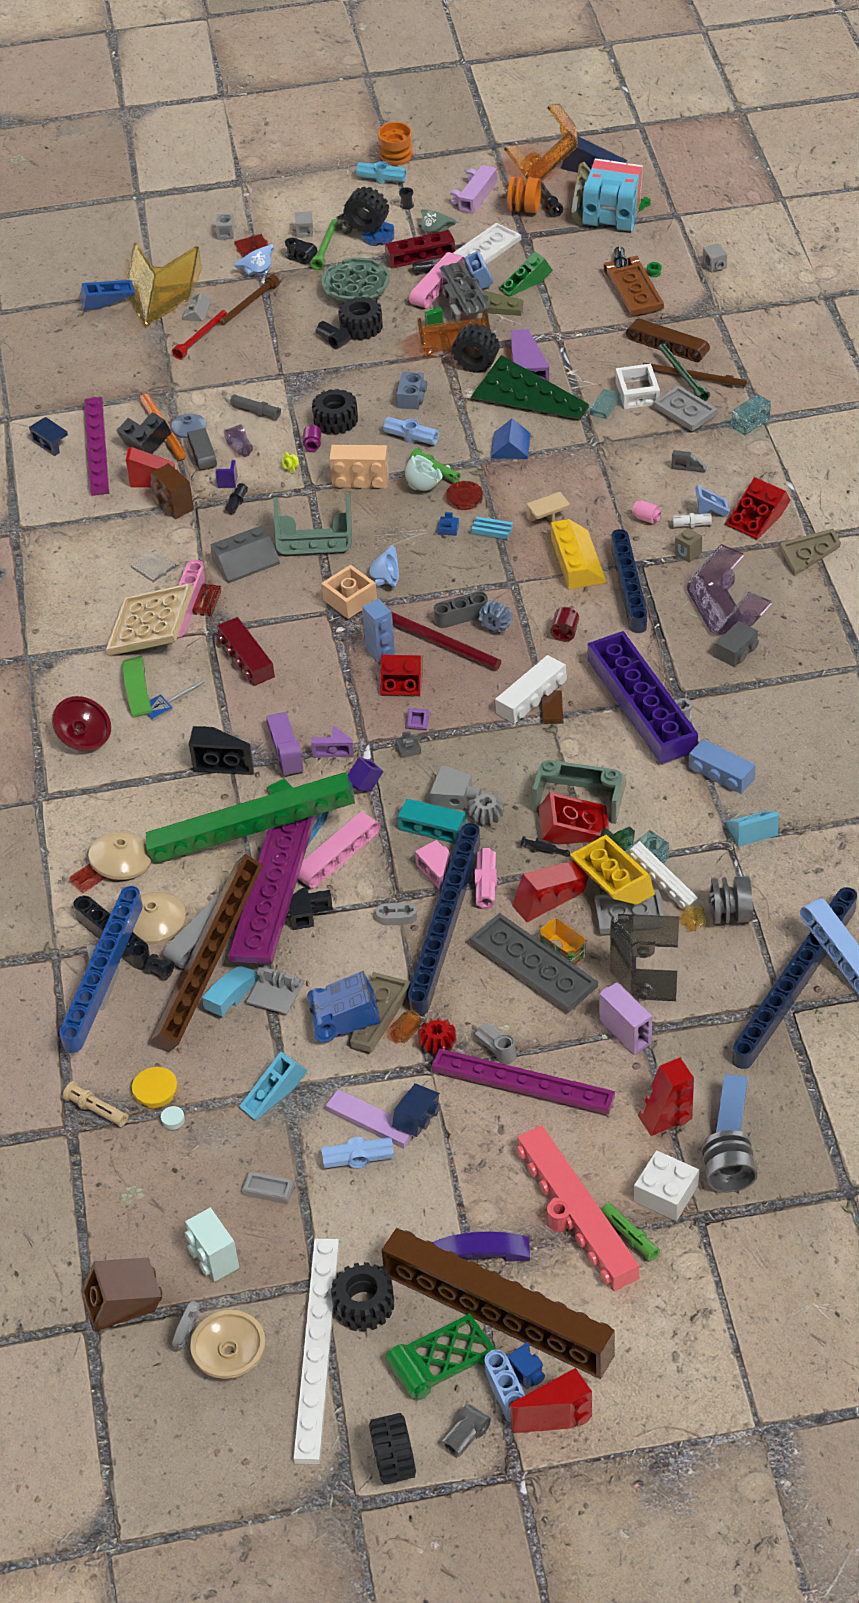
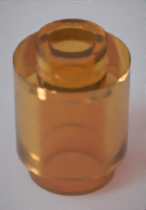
M413 1010L403 1012L390 1026L391 1037L396 1042L406 1043L420 1028L422 1023L420 1015Z

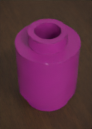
M309 425L304 428L303 446L309 452L317 451L321 445L322 432L318 426Z

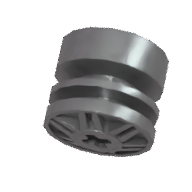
M749 876L734 877L733 887H729L726 877H722V887H719L717 878H711L709 909L713 916L714 924H720L721 914L724 915L725 923H729L731 913H735L738 923L752 922L753 900Z
M735 1130L720 1131L712 1134L702 1143V1155L706 1165L707 1182L712 1189L725 1193L737 1192L748 1188L756 1181L757 1168L753 1158L751 1139L747 1134Z

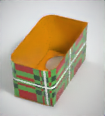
M554 917L540 929V941L574 965L586 956L585 938L558 918H556V926ZM551 940H559L563 947L560 948Z

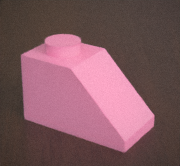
M435 840L415 851L416 866L441 891L449 867L450 853L445 846H442Z

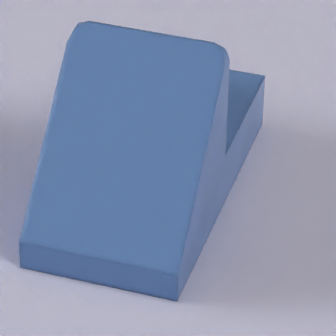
M698 485L695 487L699 514H707L711 510L715 514L725 517L730 512L727 499Z

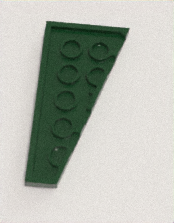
M500 355L471 396V399L474 401L481 400L489 404L497 403L505 407L525 411L533 410L546 415L547 413L554 414L561 418L580 421L589 408L587 402Z

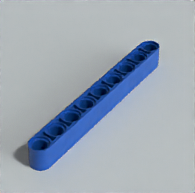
M127 886L120 892L60 1028L59 1033L63 1047L69 1053H75L82 1049L142 911L143 904L140 891L135 886Z

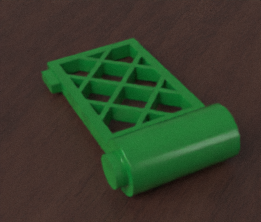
M468 1314L408 1345L399 1344L394 1346L387 1352L385 1360L412 1399H423L429 1395L431 1387L478 1363L482 1366L485 1365L486 1354L496 1349L472 1315ZM469 1324L473 1329L472 1336L458 1333L459 1328ZM442 1336L453 1338L451 1346L438 1344V1338ZM456 1339L469 1341L468 1350L454 1347ZM473 1343L482 1344L487 1349L482 1353L471 1351ZM422 1346L431 1348L430 1356L419 1355L416 1349ZM435 1349L449 1352L447 1360L433 1358ZM452 1353L466 1356L465 1361L460 1364L450 1362ZM433 1364L445 1368L442 1373L433 1376L429 1370L430 1365Z

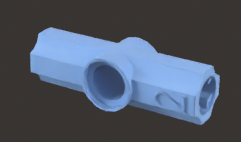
M387 417L383 426L384 432L402 436L407 443L420 441L435 445L439 437V430L421 426L415 419L402 421Z
M354 1137L349 1139L346 1144L321 1147L324 1168L350 1165L352 1168H363L371 1161L394 1158L391 1137L368 1141L362 1137Z

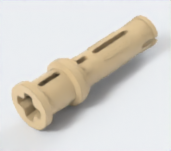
M71 1081L63 1092L64 1100H71L78 1104L80 1109H89L117 1124L119 1127H123L128 1120V1114L98 1099L93 1091L79 1087L75 1081ZM100 1107H102V1108H104L105 1110L111 1112L112 1114H109L108 1112H106V1111L100 1109Z

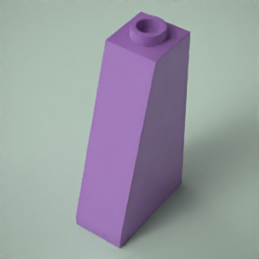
M529 329L511 330L512 361L549 381V364Z

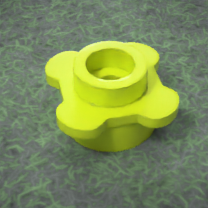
M288 452L283 453L282 467L288 469L290 473H294L295 468L299 466V460L296 455H289Z

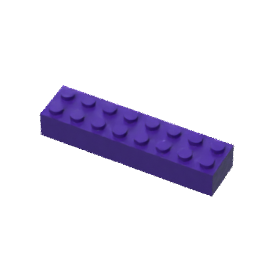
M621 631L588 643V662L660 764L688 755L698 745L697 731L625 632Z

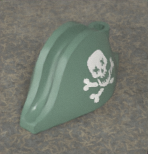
M421 210L422 220L419 223V227L426 234L445 231L457 223L455 219L439 212Z

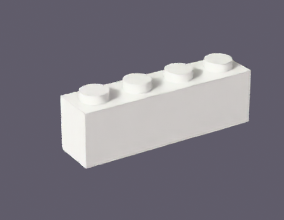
M549 655L544 657L495 699L496 714L514 724L521 718H524L530 710L538 706L544 694L548 696L567 680L566 665Z

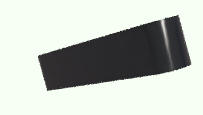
M85 895L77 897L73 905L78 922L100 939L111 914L91 897ZM132 932L122 958L135 969L143 970L150 956L149 947L145 941Z

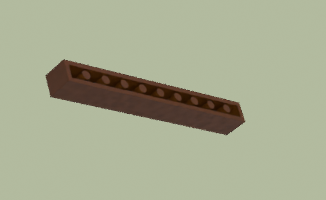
M244 854L235 862L151 1037L150 1042L167 1052H170L179 1045L263 867L262 863L247 854Z

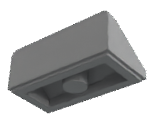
M204 292L190 297L182 318L183 320H204L210 304V299Z

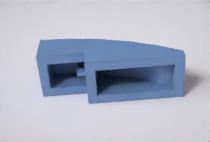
M724 1075L716 1133L727 1130L741 1131L748 1077Z

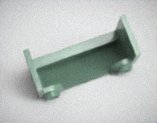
M351 493L345 494L346 513H339L334 517L333 528L296 530V522L292 517L280 516L279 497H274L277 550L281 554L347 551L352 545Z
M547 760L540 764L533 786V812H538L546 782L614 792L612 798V823L616 824L626 787V777L623 773L615 769Z

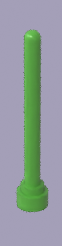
M336 219L331 220L318 255H315L311 260V267L315 270H321L324 267V255L338 222Z

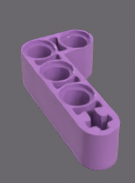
M287 712L266 716L268 729L283 776L303 772L298 739L295 740Z

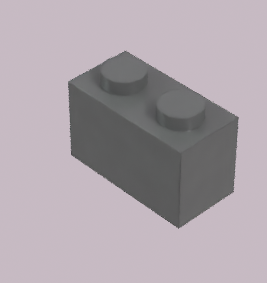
M738 621L715 643V658L736 667L745 660L752 650L754 651L759 644L758 630Z

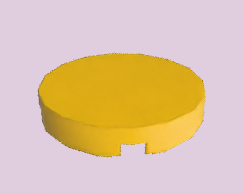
M151 1067L141 1071L132 1083V1092L138 1104L146 1105L148 1108H159L169 1104L178 1091L175 1075L172 1071L163 1067Z

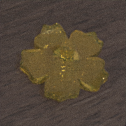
M688 906L685 908L686 914H682L680 919L682 925H686V928L691 932L696 931L697 926L705 925L706 919L702 917L705 914L704 908L701 906L696 908Z

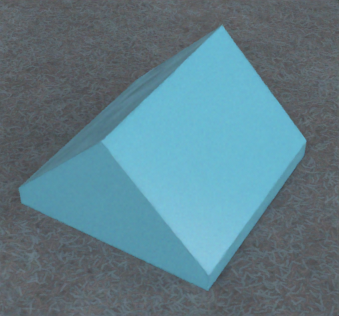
M762 811L726 821V825L739 847L778 836L779 813L778 811Z

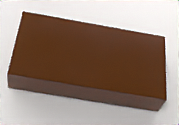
M553 690L548 696L545 694L542 696L543 724H564L562 690Z

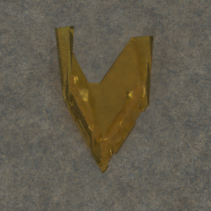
M137 243L133 244L127 280L132 281L136 293L128 297L138 317L143 321L145 328L150 325L151 321L159 320L176 309L180 302L183 300L187 302L192 296L202 270L199 246H195L167 265L157 267L151 266Z

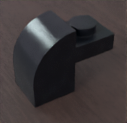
M304 887L293 894L289 906L293 930L314 927L313 913L333 910L330 890L308 893V888Z

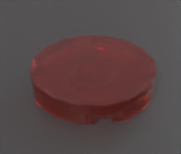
M471 481L456 482L447 489L446 500L455 509L470 510L477 507L476 505L479 502L481 504L483 490L477 483Z

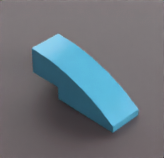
M242 965L232 969L221 977L202 997L204 1009L223 1017L232 1005L236 1007L260 976H257L256 971Z

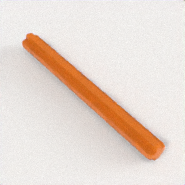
M148 393L142 394L140 396L141 402L149 415L153 412L164 419ZM172 432L165 441L177 460L185 459V451Z

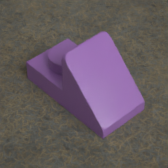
M333 726L332 737H314L311 740L313 758L354 757L352 739L335 726Z

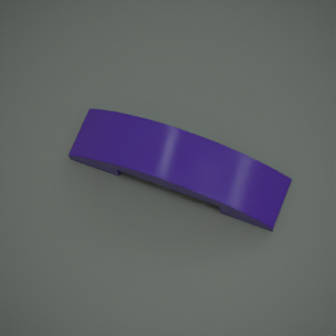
M470 1232L448 1236L433 1242L437 1247L446 1251H453L458 1257L463 1259L506 1256V1262L530 1261L529 1237L514 1233Z

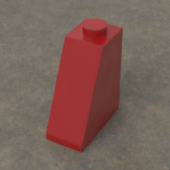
M128 447L126 465L130 487L152 488L150 473L168 463L175 468V463L136 448Z

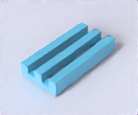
M476 516V521H474L471 528V534L508 540L513 528V522Z

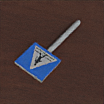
M204 680L197 682L168 700H165L161 694L151 699L152 713L147 715L154 720L172 710L173 707L169 703L204 684Z

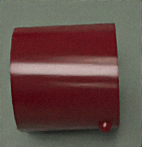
M561 607L556 610L550 628V633L556 640L567 642L575 637L579 623L578 612L570 607Z

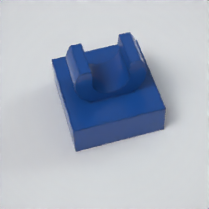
M445 512V517H440L438 535L457 536L460 522L459 518L453 517V512Z

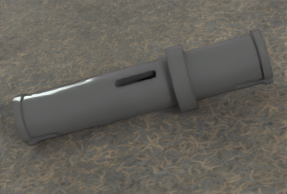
M235 394L230 399L232 406L257 412L261 416L267 415L278 419L281 415V408L268 405L264 401L257 402Z

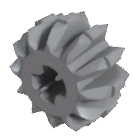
M490 791L487 794L480 792L479 795H473L472 800H469V816L475 823L481 822L482 826L485 823H489L492 826L493 821L499 822L500 817L503 816V801L498 797L497 793L491 795Z

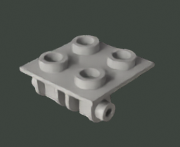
M266 966L263 968L259 967L257 976L260 977L246 1003L287 1015L305 980L298 978V975L286 974L284 971L280 973L279 970L274 972Z

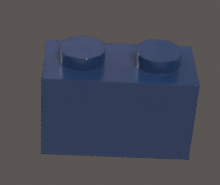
M414 1083L394 1109L392 1127L417 1137L423 1129H427L430 1119L433 1116H437L441 1104L438 1103L440 1093Z

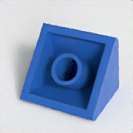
M510 419L494 432L491 458L528 459L531 433L514 419Z

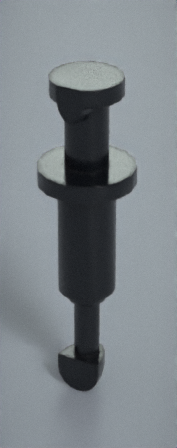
M526 836L522 837V847L527 845L534 847L533 851L535 852L538 849L550 853L560 852L565 854L566 857L570 856V851L567 849H559L556 845L541 842L539 838L533 841L526 839Z

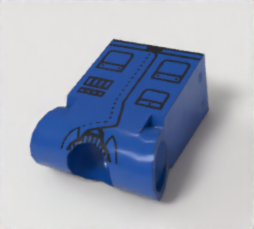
M364 971L326 986V989L316 988L307 994L309 1009L312 1013L315 1039L319 1042H328L333 1040L339 1033L343 1035L381 1022L375 993Z

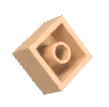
M349 565L321 583L323 600L347 619L362 611V606L377 600L376 583L352 565Z

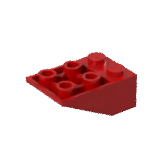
M754 477L725 525L758 540L782 516L791 500L785 490Z

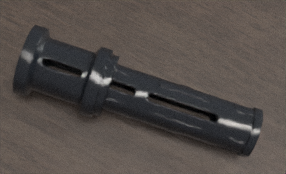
M541 181V198L544 201L545 208L549 210L551 216H560L564 210L563 205L559 203L556 196L551 195L550 191Z

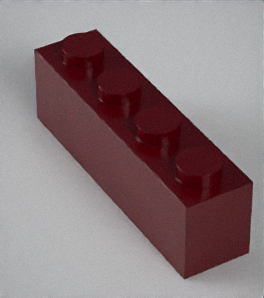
M239 617L217 625L218 634H216L218 643L224 645L227 655L229 657L232 656L236 667L241 668L246 680H249L253 686L275 678L272 661Z

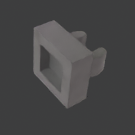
M407 731L402 733L401 738H396V745L401 758L421 754V747L416 734L411 735V732Z

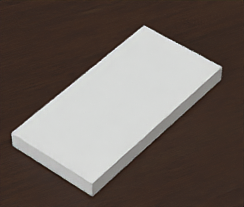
M495 223L453 253L466 257L476 251H480L485 263L488 264L522 240L521 234Z

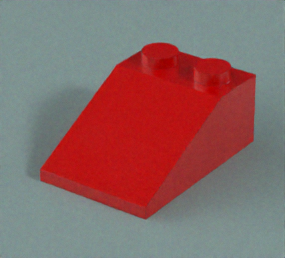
M549 792L539 806L542 840L558 844L593 842L604 835L610 837L606 805Z
M576 1368L510 1403V1420L513 1433L571 1429L577 1425H584L592 1417V1390Z

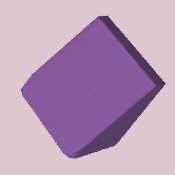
M409 708L407 728L427 730L430 718L429 709Z

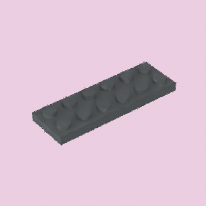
M501 913L470 937L471 945L567 1013L573 1010L598 987L597 980Z

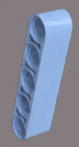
M818 898L800 909V916L854 990L859 994V945L827 902L822 898Z

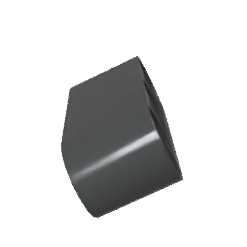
M202 428L187 432L189 444L199 470L217 466L215 452L206 429Z
M474 592L436 603L433 607L435 625L439 628H447L478 619L481 607L488 602L486 593Z

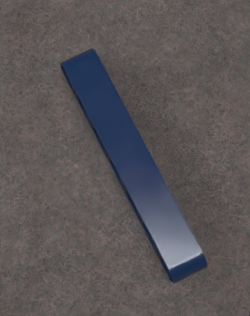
M617 529L611 533V551L629 628L634 633H643L647 629V608L628 532L623 529Z

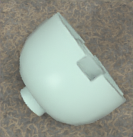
M413 455L405 467V477L409 482L408 485L412 489L428 491L434 488L442 479V473L438 468L435 470L432 467L434 463L420 455H416L415 458Z

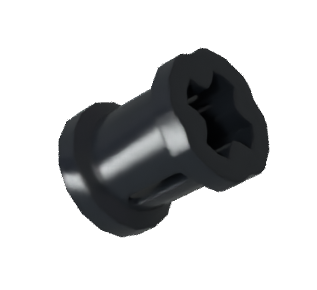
M405 187L399 190V196L401 197L400 208L404 210L414 207V201H412L414 192L412 188Z
M151 954L145 964L146 972L159 974L165 980L172 975L174 970L173 961H165L159 958L157 954Z

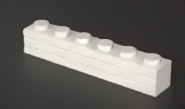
M640 841L630 849L628 855L650 875L651 880H654L659 888L664 890L680 908L686 911L695 903L698 897Z

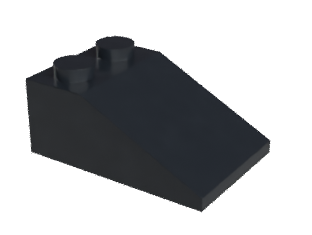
M193 726L189 740L193 772L254 775L251 745L215 727Z

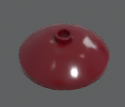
M68 697L62 700L53 711L52 726L54 732L65 745L78 751L99 749L106 743L111 734V721L107 712L100 704L87 697Z

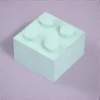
M211 1207L185 1221L187 1228L185 1236L190 1243L188 1250L194 1259L198 1257L201 1270L206 1276L210 1275L215 1282L240 1268L235 1242Z

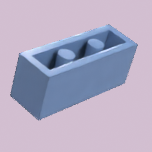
M380 599L362 606L366 650L379 663L381 662V654L395 655L392 612Z
M704 739L689 753L690 769L740 794L755 779V764Z

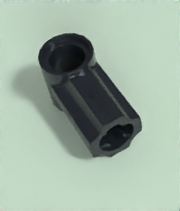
M325 321L318 323L316 334L328 340L332 348L338 349L351 340L350 333L346 328L341 327L338 329Z

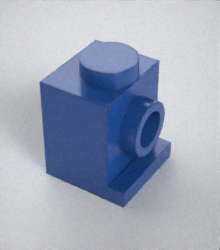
M527 1342L507 1356L518 1381L526 1389L533 1385H538L544 1380L546 1375L542 1372V1361L536 1354L532 1355L530 1353V1345Z

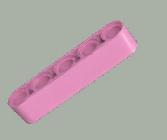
M447 252L411 291L409 296L410 304L428 308L442 293L444 285L448 284L439 267L457 263L458 261H462L465 265V257Z
M192 560L187 563L178 585L191 583L194 590L177 638L182 637L186 633L205 583L204 565L200 560Z
M363 812L357 814L303 860L298 880L310 888L318 886L376 836L380 829V823Z

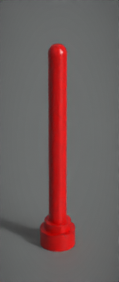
M222 310L184 344H177L172 349L173 356L179 360L183 359L187 355L188 349L219 323L220 319L227 314V311Z

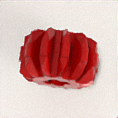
M440 1016L435 1021L430 1018L429 1023L423 1022L421 1029L418 1031L421 1048H424L426 1053L433 1051L435 1056L439 1048L452 1050L453 1044L457 1040L454 1025H450L448 1019L442 1021Z

